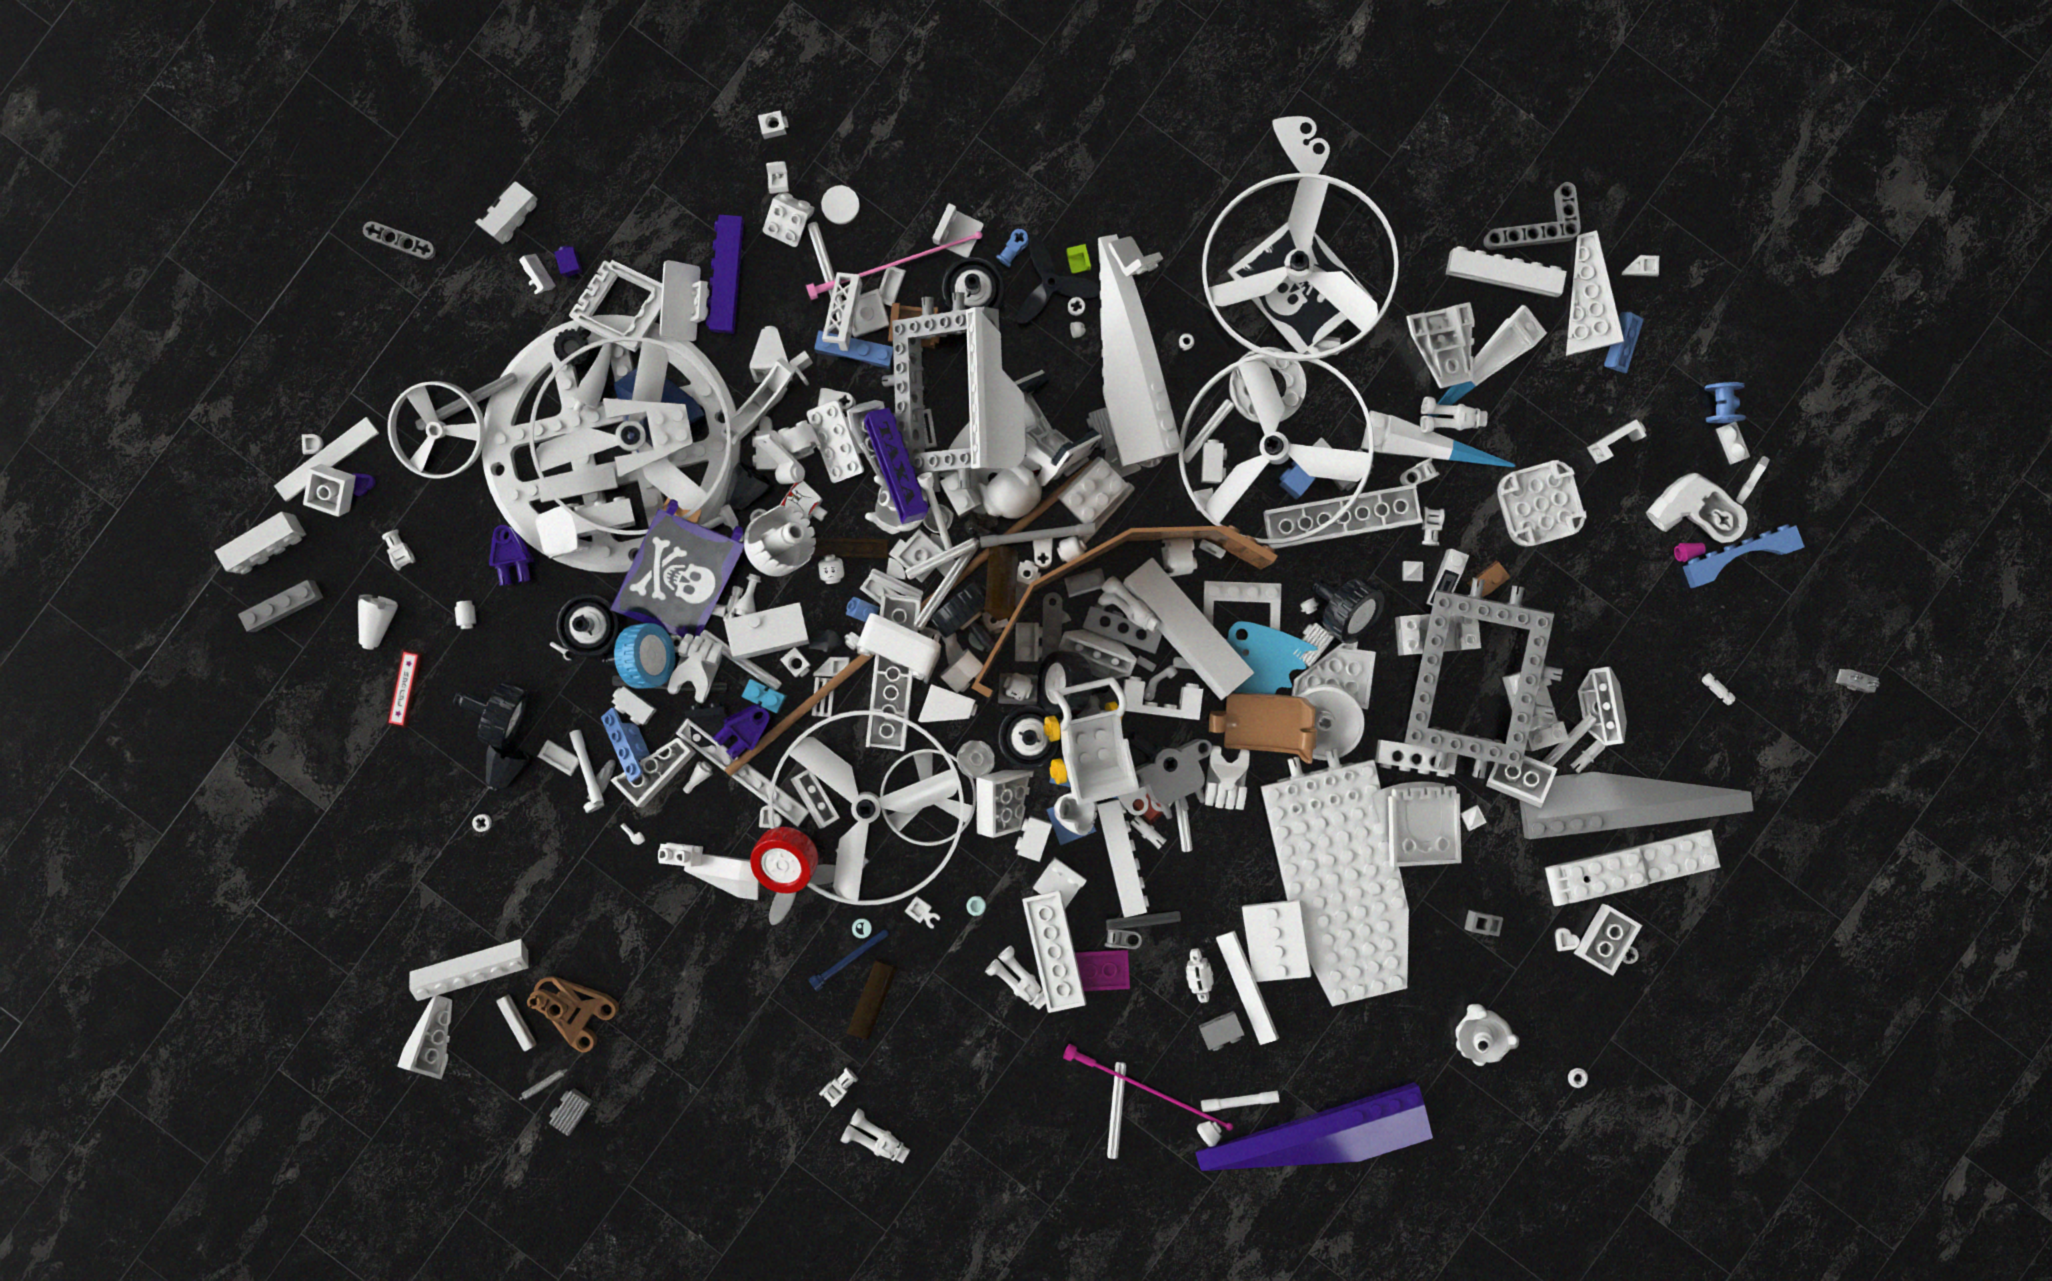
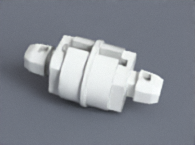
M1198 948L1192 949L1190 960L1186 967V978L1189 988L1192 989V993H1197L1198 1000L1201 1003L1208 1002L1209 991H1211L1214 983L1213 972L1207 958H1202L1201 951Z

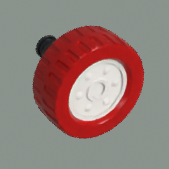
M776 827L765 832L758 840L751 853L750 864L754 876L763 886L774 892L789 894L802 890L809 883L817 869L818 853L803 828Z

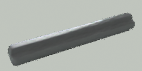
M1179 911L1108 919L1106 920V927L1108 930L1179 922L1181 915Z

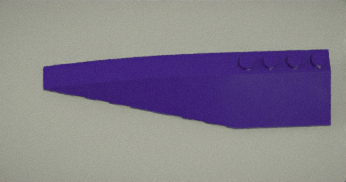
M1413 1082L1208 1147L1195 1153L1201 1171L1358 1162L1432 1139L1433 1136L1420 1088Z

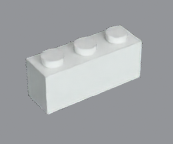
M807 769L791 779L819 829L840 818L811 771Z

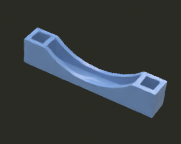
M1789 524L1778 527V531L1775 533L1767 531L1759 534L1760 538L1753 540V537L1741 541L1742 545L1737 547L1735 544L1724 547L1723 552L1717 553L1716 550L1705 554L1706 558L1700 560L1697 557L1688 560V565L1683 566L1690 588L1714 581L1727 563L1743 553L1767 551L1783 555L1803 548L1804 544L1797 526L1789 527Z

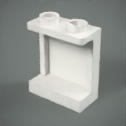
M1636 419L1590 445L1587 449L1596 464L1614 456L1608 445L1628 434L1632 442L1646 437V429Z

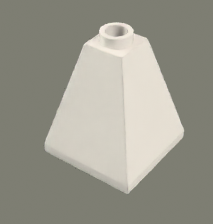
M767 326L761 330L750 362V371L755 383L763 382L776 361L781 357L788 362L778 329L774 326Z

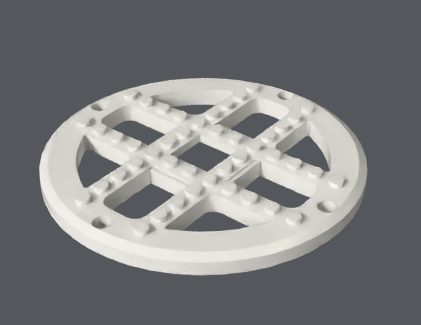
M597 315L591 317L623 334L628 330L634 319L633 316ZM574 320L555 327L539 336L510 362L501 377L514 373L518 381L491 395L484 417L485 440L482 448V460L490 492L499 510L512 528L527 543L543 554L536 525V518L540 513L532 506L533 502L541 500L538 483L541 480L522 482L518 477L514 460V453L517 448L530 445V422L516 426L514 424L522 402L534 383L551 365H553L554 370L561 363L554 352L553 343L555 342V337L559 335V332H564L565 329H575V331L579 330L581 333L585 329L575 324ZM654 322L645 338L669 344L694 359L714 381L721 393L730 418L736 412V407L725 381L715 366L690 341L662 337L659 333L660 324ZM591 331L590 336L586 339L591 344L606 338ZM569 340L564 344V351L568 354L579 350V345L576 341ZM613 342L610 361L615 382L633 371L634 365L630 350ZM665 348L669 356L668 362L690 380V385L679 388L693 397L697 404L704 408L709 435L705 440L695 442L664 456V458L676 468L709 461L700 486L702 490L708 493L720 473L726 452L727 438L720 433L724 423H720L718 420L723 410L715 391L704 375L685 358ZM571 364L565 365L555 375L562 404L561 412L557 416L535 421L534 443L555 439L587 427L593 429L623 422L624 419L623 416L607 419L604 402H599L597 409L583 406L581 413L574 411L573 409L576 404L574 397L579 387V381L575 366ZM741 440L735 445L730 443V452L724 474L713 494L702 505V514L697 523L698 525L719 517L720 509L726 505V495L732 472L736 464L740 463ZM594 454L571 461L573 469L571 472L545 477L546 481L614 468L618 486L639 482L649 527L658 508L663 510L665 502L663 493L645 478L643 467L618 477L615 461L596 465ZM499 465H503L505 471L502 475L498 476L496 468ZM604 491L582 495L586 507L594 506L595 502L606 501ZM610 532L592 535V542L578 538L579 545L589 544L590 548L552 559L575 568L593 572H628L634 561L633 553L639 550L645 536L625 542H618L614 537V533Z

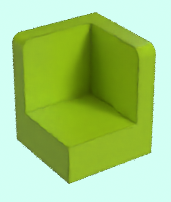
M1086 244L1067 248V256L1072 274L1091 269Z

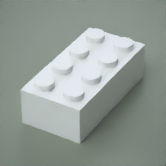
M280 512L217 549L215 553L226 571L245 574L251 571L252 566L257 563L262 564L268 561V557L272 554L282 553L289 544L294 545L302 540L301 537L305 536L306 533L295 515Z

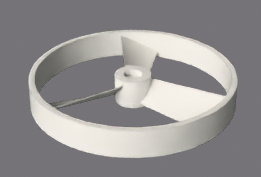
M431 381L416 384L405 390L397 398L389 414L388 436L397 458L408 469L428 478H445L463 472L476 461L484 445L485 424L480 408L466 391L451 383ZM439 385L458 393L469 404L474 413L476 423L446 425L444 422L439 421L425 386ZM406 398L409 399L426 423V434L428 435L410 460L402 451L396 434L398 411ZM450 435L477 441L471 457L458 470L449 474H434L423 470L435 439Z
M936 749L917 750L896 761L883 780L880 797L884 796L885 785L889 775L901 761L914 755L919 778L922 781L932 777L933 753L942 754L941 751ZM947 753L951 759L957 762L956 757ZM970 777L973 789V806L964 803L963 821L965 824L961 832L969 824L976 807V787L973 778ZM944 799L934 803V805L959 819L960 802ZM881 808L885 820L891 829L911 843L925 846L938 845L948 842L956 836L955 833L946 839L935 842H923L912 839L901 833L900 830L921 809L912 813L896 811L888 816L886 809Z

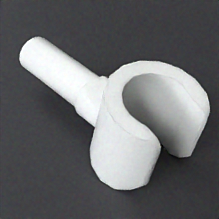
M553 641L550 643V646L560 651L566 660H572L566 656V652L569 651L568 649L559 646Z
M624 823L621 825L629 834L634 844L639 845L645 841L641 832L634 834Z

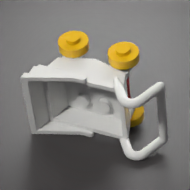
M1110 677L1055 690L1053 696L1060 705L1064 718L1063 720H1057L1054 715L1045 717V724L1043 725L1044 733L1051 742L1061 738L1064 762L1061 758L1051 761L1050 774L1057 784L1066 783L1068 775L1072 795L1077 800L1078 805L1140 791L1129 749V742L1127 738L1123 739L1121 726L1122 717L1127 708V699L1116 679ZM1105 685L1111 686L1119 699V706L1115 701L1106 703L1105 710L1099 711L1100 714L1071 720V710L1063 695Z

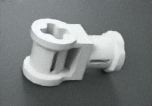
M1424 507L1422 529L1425 530V536L1422 545L1439 546V542H1437L1438 531L1442 530L1444 509L1431 510L1428 507Z
M398 529L387 532L382 536L390 548L387 552L392 565L397 571L410 562H416L407 544L402 543L398 535Z
M846 1067L844 1073L838 1079L835 1078L832 1082L830 1081L819 1094L823 1095L831 1103V1106L834 1107L844 1097V1094L848 1091L847 1088L853 1082H857L858 1078Z

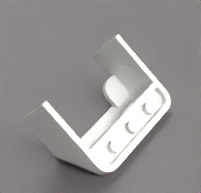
M873 613L869 614L857 644L858 654L866 656L874 655L875 653L910 668L912 676L919 680L924 678L925 684L929 682L940 658L941 645L938 642Z

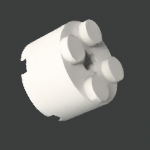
M806 420L797 423L796 427L791 429L787 427L778 431V443L796 460L814 453L813 449L815 447L821 448L813 425L808 424Z
M1167 538L1162 540V543H1165V547L1161 548L1164 569H1168L1170 572L1167 573L1169 577L1192 574L1193 569H1197L1196 558H1193L1192 550H1194L1193 539Z

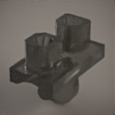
M972 510L968 513L969 520L964 524L967 533L972 535L977 531L979 537L1000 535L996 531V525L998 524L997 516L990 515L988 512L981 515Z

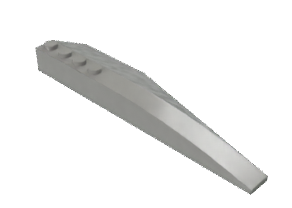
M1585 772L1554 776L1542 808L1520 800L1524 838L1536 839L1753 811L1751 792L1600 772Z

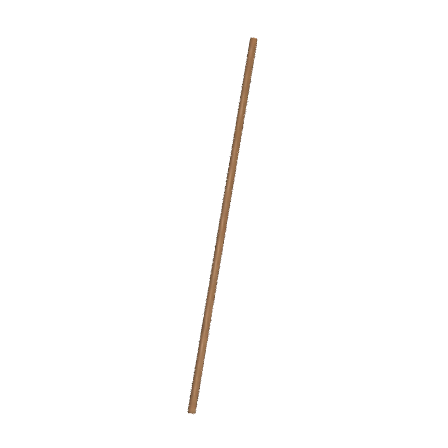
M1090 460L1004 534L1020 533L1058 501L1057 497L1093 461ZM989 547L966 565L949 592L988 560ZM931 594L926 600H924L921 603L920 613L925 608L933 594ZM860 654L764 735L752 751L748 749L725 768V772L731 777L874 655L866 656Z

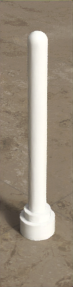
M926 472L919 475L917 480L919 485L926 491L945 549L948 550L953 546L933 490L934 478L932 473Z

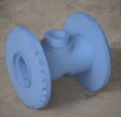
M1739 382L1706 385V391H1715L1717 402L1716 416L1707 417L1706 422L1731 423L1745 420V415H1735V409L1739 407L1740 400L1734 395V390L1742 389L1745 385Z

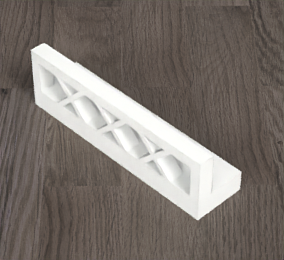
M837 272L823 332V342L838 343L840 350L848 351L862 289L860 275ZM841 279L851 280L850 284L842 288L840 285ZM844 294L847 299L839 305L836 299ZM840 311L843 317L835 322L832 317ZM834 328L839 330L838 337L828 336L829 332Z

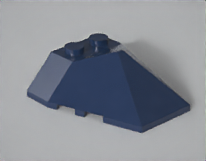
M638 367L614 383L618 399L632 400ZM665 377L661 403L685 404L689 425L703 417L705 414L695 399ZM629 415L623 416L624 422L628 421ZM646 416L642 421L639 422V424H641L645 430V442H647L651 447H653L648 419ZM633 433L628 434L629 439L634 438Z

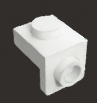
M784 161L767 163L769 192H789L786 163Z

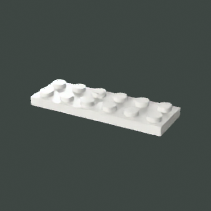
M1061 890L1022 899L1048 1013L1086 1005Z

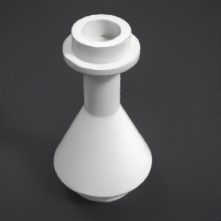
M749 574V577H746L749 580L746 593L734 605V608L737 609L736 614L743 616L756 613L753 594L757 582L761 583L759 576Z

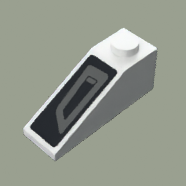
M1454 549L1446 550L1426 604L1433 606L1436 590L1454 592L1469 555Z

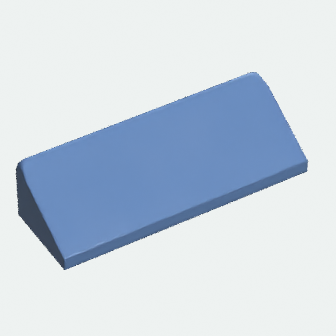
M1621 312L1619 323L1624 342L1610 345L1604 366L1627 373L1643 318L1631 312Z

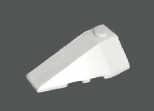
M873 400L847 410L850 430L876 475L884 476L864 423L868 412L884 409L882 401Z
M702 854L701 866H685L684 868L685 872L739 898L758 900L760 882L754 876L750 860Z
M439 995L433 996L407 1041L397 1067L442 1079L448 1062L446 1050L450 1038L448 1036V1025L451 1023V999Z

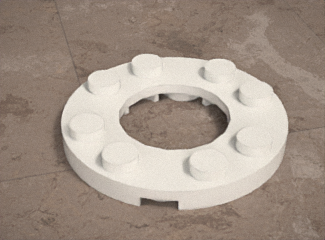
M1262 347V349L1272 352H1284L1274 347ZM1252 350L1245 354L1240 360L1260 353H1257ZM1276 358L1261 359L1270 368L1278 370L1286 381V391L1281 398L1285 407L1280 422H1282L1298 410L1305 397V374L1298 361ZM1238 367L1232 371L1229 381V392L1232 402L1244 417L1253 422L1260 423Z

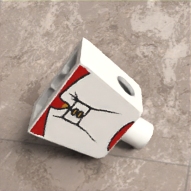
M803 480L794 483L780 503V505L785 507H793L795 509L794 512L801 511L803 513L801 519L808 518L810 520L814 516L822 521L827 514V511L819 506L823 499Z

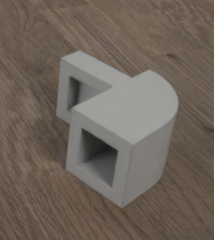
M1468 910L1464 929L1475 933L1499 936L1503 918Z

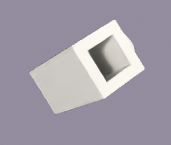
M1208 440V443L1203 444L1201 483L1220 484L1222 479L1226 478V468H1223V460H1226L1227 449L1223 448L1224 443H1219V440Z
M626 686L619 687L613 694L614 699L612 703L615 704L614 708L622 714L625 712L631 716L630 720L637 725H640V723L642 725L647 724L657 708Z

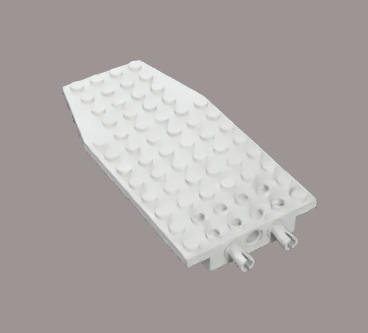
M1331 748V750H1325L1329 767L1309 773H1302L1300 758L1294 757V761L1290 758L1287 759L1291 772L1290 777L1277 780V783L1260 787L1287 901L1300 900L1310 964L1331 1005L1336 1006L1407 988L1409 908L1399 867L1390 866L1389 840L1380 823L1371 794L1381 790L1375 761L1372 759L1356 764L1352 762L1340 764L1337 748Z

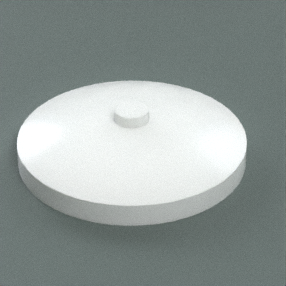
M1316 685L1307 688L1296 696L1307 698L1315 707L1314 727L1317 730L1316 749L1313 750L1314 759L1327 760L1325 750H1331V748H1337L1338 757L1340 758L1356 747L1364 731V715L1359 702L1351 693L1334 685Z

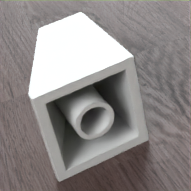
M977 470L970 471L971 489H959L958 472L940 481L959 518L966 516L983 505L980 492L976 488V484L978 482L983 483Z
M931 684L918 721L932 722L969 719L971 715H975L978 705L975 704L976 700Z

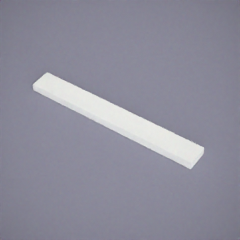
M689 718L686 719L676 732L679 737L723 770L735 761L726 753L727 747L724 745L720 747L708 733L694 724ZM690 726L716 746L699 747L691 741ZM699 734L693 735L694 741H699L701 739V736ZM746 763L732 777L768 804L771 781ZM775 785L772 807L798 827L809 813V810Z

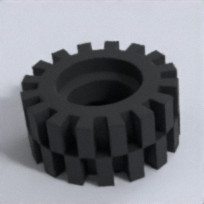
M565 329L564 332H559L553 343L555 355L560 362L571 355L564 351V344L567 341H576L579 349L589 345L586 336L579 330L575 331V329ZM589 350L578 355L566 365L571 364L575 366L577 363L578 365L581 364V361L586 360Z

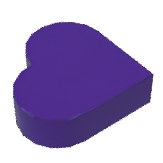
M359 473L352 474L356 476L353 494L363 496L367 493V490L374 488L376 480L373 476Z

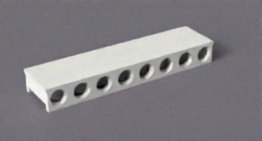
M1416 484L1362 493L1339 520L1322 532L1296 542L1269 544V547L1277 549L1420 524L1423 520L1420 513ZM1353 495L1265 510L1263 515L1268 539H1284L1298 536L1323 525L1334 517Z
M1153 558L1149 559L1125 579L1123 586L1134 598L1146 604L1151 613L1155 614V618L1160 621L1158 630L1220 700H1223L1254 674L1253 670Z
M883 593L880 616L918 633V629L913 624L920 615L922 598ZM875 654L870 710L892 713L909 719L913 683L910 668ZM869 715L866 747L871 746L904 751L908 725L892 718Z

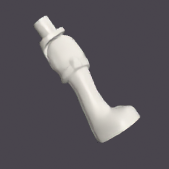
M1425 397L1421 406L1422 414L1453 415V419L1422 416L1420 425L1423 433H1431L1436 427L1455 428L1461 431L1467 428L1485 427L1487 425L1486 411H1480L1478 408L1474 409L1463 404L1457 406L1436 404L1433 397Z
M1115 576L1110 577L1102 587L1104 593L1100 596L1098 603L1103 607L1115 604L1127 615L1129 621L1139 627H1143L1144 630L1149 629L1153 633L1156 632L1160 621L1155 618V614L1151 613L1148 606L1141 600L1134 598Z
M1010 945L998 958L1009 966L1021 980L1018 982L998 959H995L985 972L990 976L998 975L1014 990L1016 996H1020L1039 1010L1046 1003L1043 989L1035 980V976L1033 974L1030 975L1014 958L1015 950Z
M858 1108L850 1124L877 1137L878 1140L875 1141L853 1126L848 1125L840 1141L844 1143L852 1140L859 1142L874 1151L876 1156L881 1155L890 1158L892 1161L897 1160L903 1163L910 1149L904 1147V1143L899 1142L888 1130L884 1131L870 1123L865 1118L864 1112Z

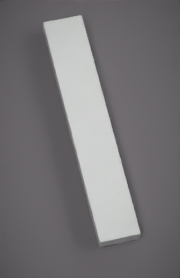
M365 417L274 485V487L283 499L288 502L306 488L310 468L319 464L331 468L335 467L379 434L378 430L369 418Z
M1235 931L1216 937L1260 1045L1277 1040L1279 1036Z

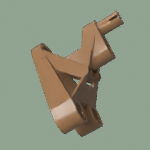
M555 976L541 979L527 1000L529 1007L532 1006V1009H537L550 1019L567 1042L580 1052L590 1051L597 1043L596 1034L586 1027L593 1014L600 1019L609 1020L619 1010L618 1002L609 995ZM552 981L561 991L556 995L540 988L544 982ZM573 990L595 999L582 1001ZM554 1004L560 1007V1014L553 1012L552 1007ZM605 1004L612 1008L610 1014L604 1011L603 1007ZM576 1008H581L571 1024L567 1023ZM582 1037L589 1038V1046L582 1043Z

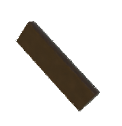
M1003 545L989 547L984 610L998 621L1011 617L1015 611L1019 553L1015 549Z
M876 959L847 1030L848 1034L863 1039L870 1038L898 969L897 966Z

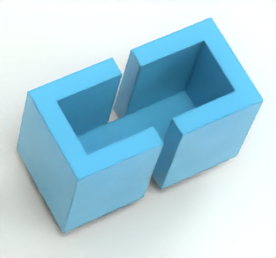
M750 679L742 697L756 704L762 702V707L779 713L787 696L772 688L765 691L768 686Z

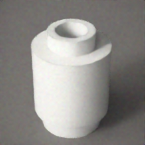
M472 601L456 602L455 615L457 626H461V629L473 628V624H476L475 606L472 605Z

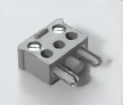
M1839 669L1835 682L1847 686L1848 689L1860 690L1866 693L1875 692L1876 687L1879 686L1877 684H1880L1879 678L1850 669Z

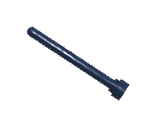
M886 929L882 930L823 974L813 975L809 978L813 988L818 992L824 987L823 985L826 983V980L889 935V931Z

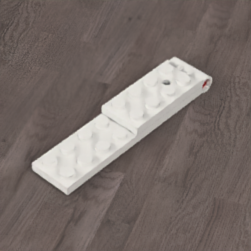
M1708 829L1545 867L1553 905L1560 906L1719 868L1720 864L1712 830ZM1585 876H1588L1587 882H1584Z

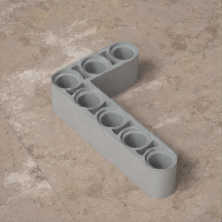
M1565 182L1556 189L1554 198L1557 222L1493 229L1485 236L1484 246L1489 250L1572 240L1581 231L1575 186L1570 182ZM1561 189L1567 190L1569 196H1563ZM1564 208L1570 209V216L1564 213ZM1566 227L1573 229V235L1567 233ZM1547 229H1552L1555 233V236H1549L1547 233ZM1528 231L1534 232L1536 238H1530L1528 235ZM1509 234H1515L1517 241H1512L1509 238ZM1490 236H1496L1498 243L1491 242Z

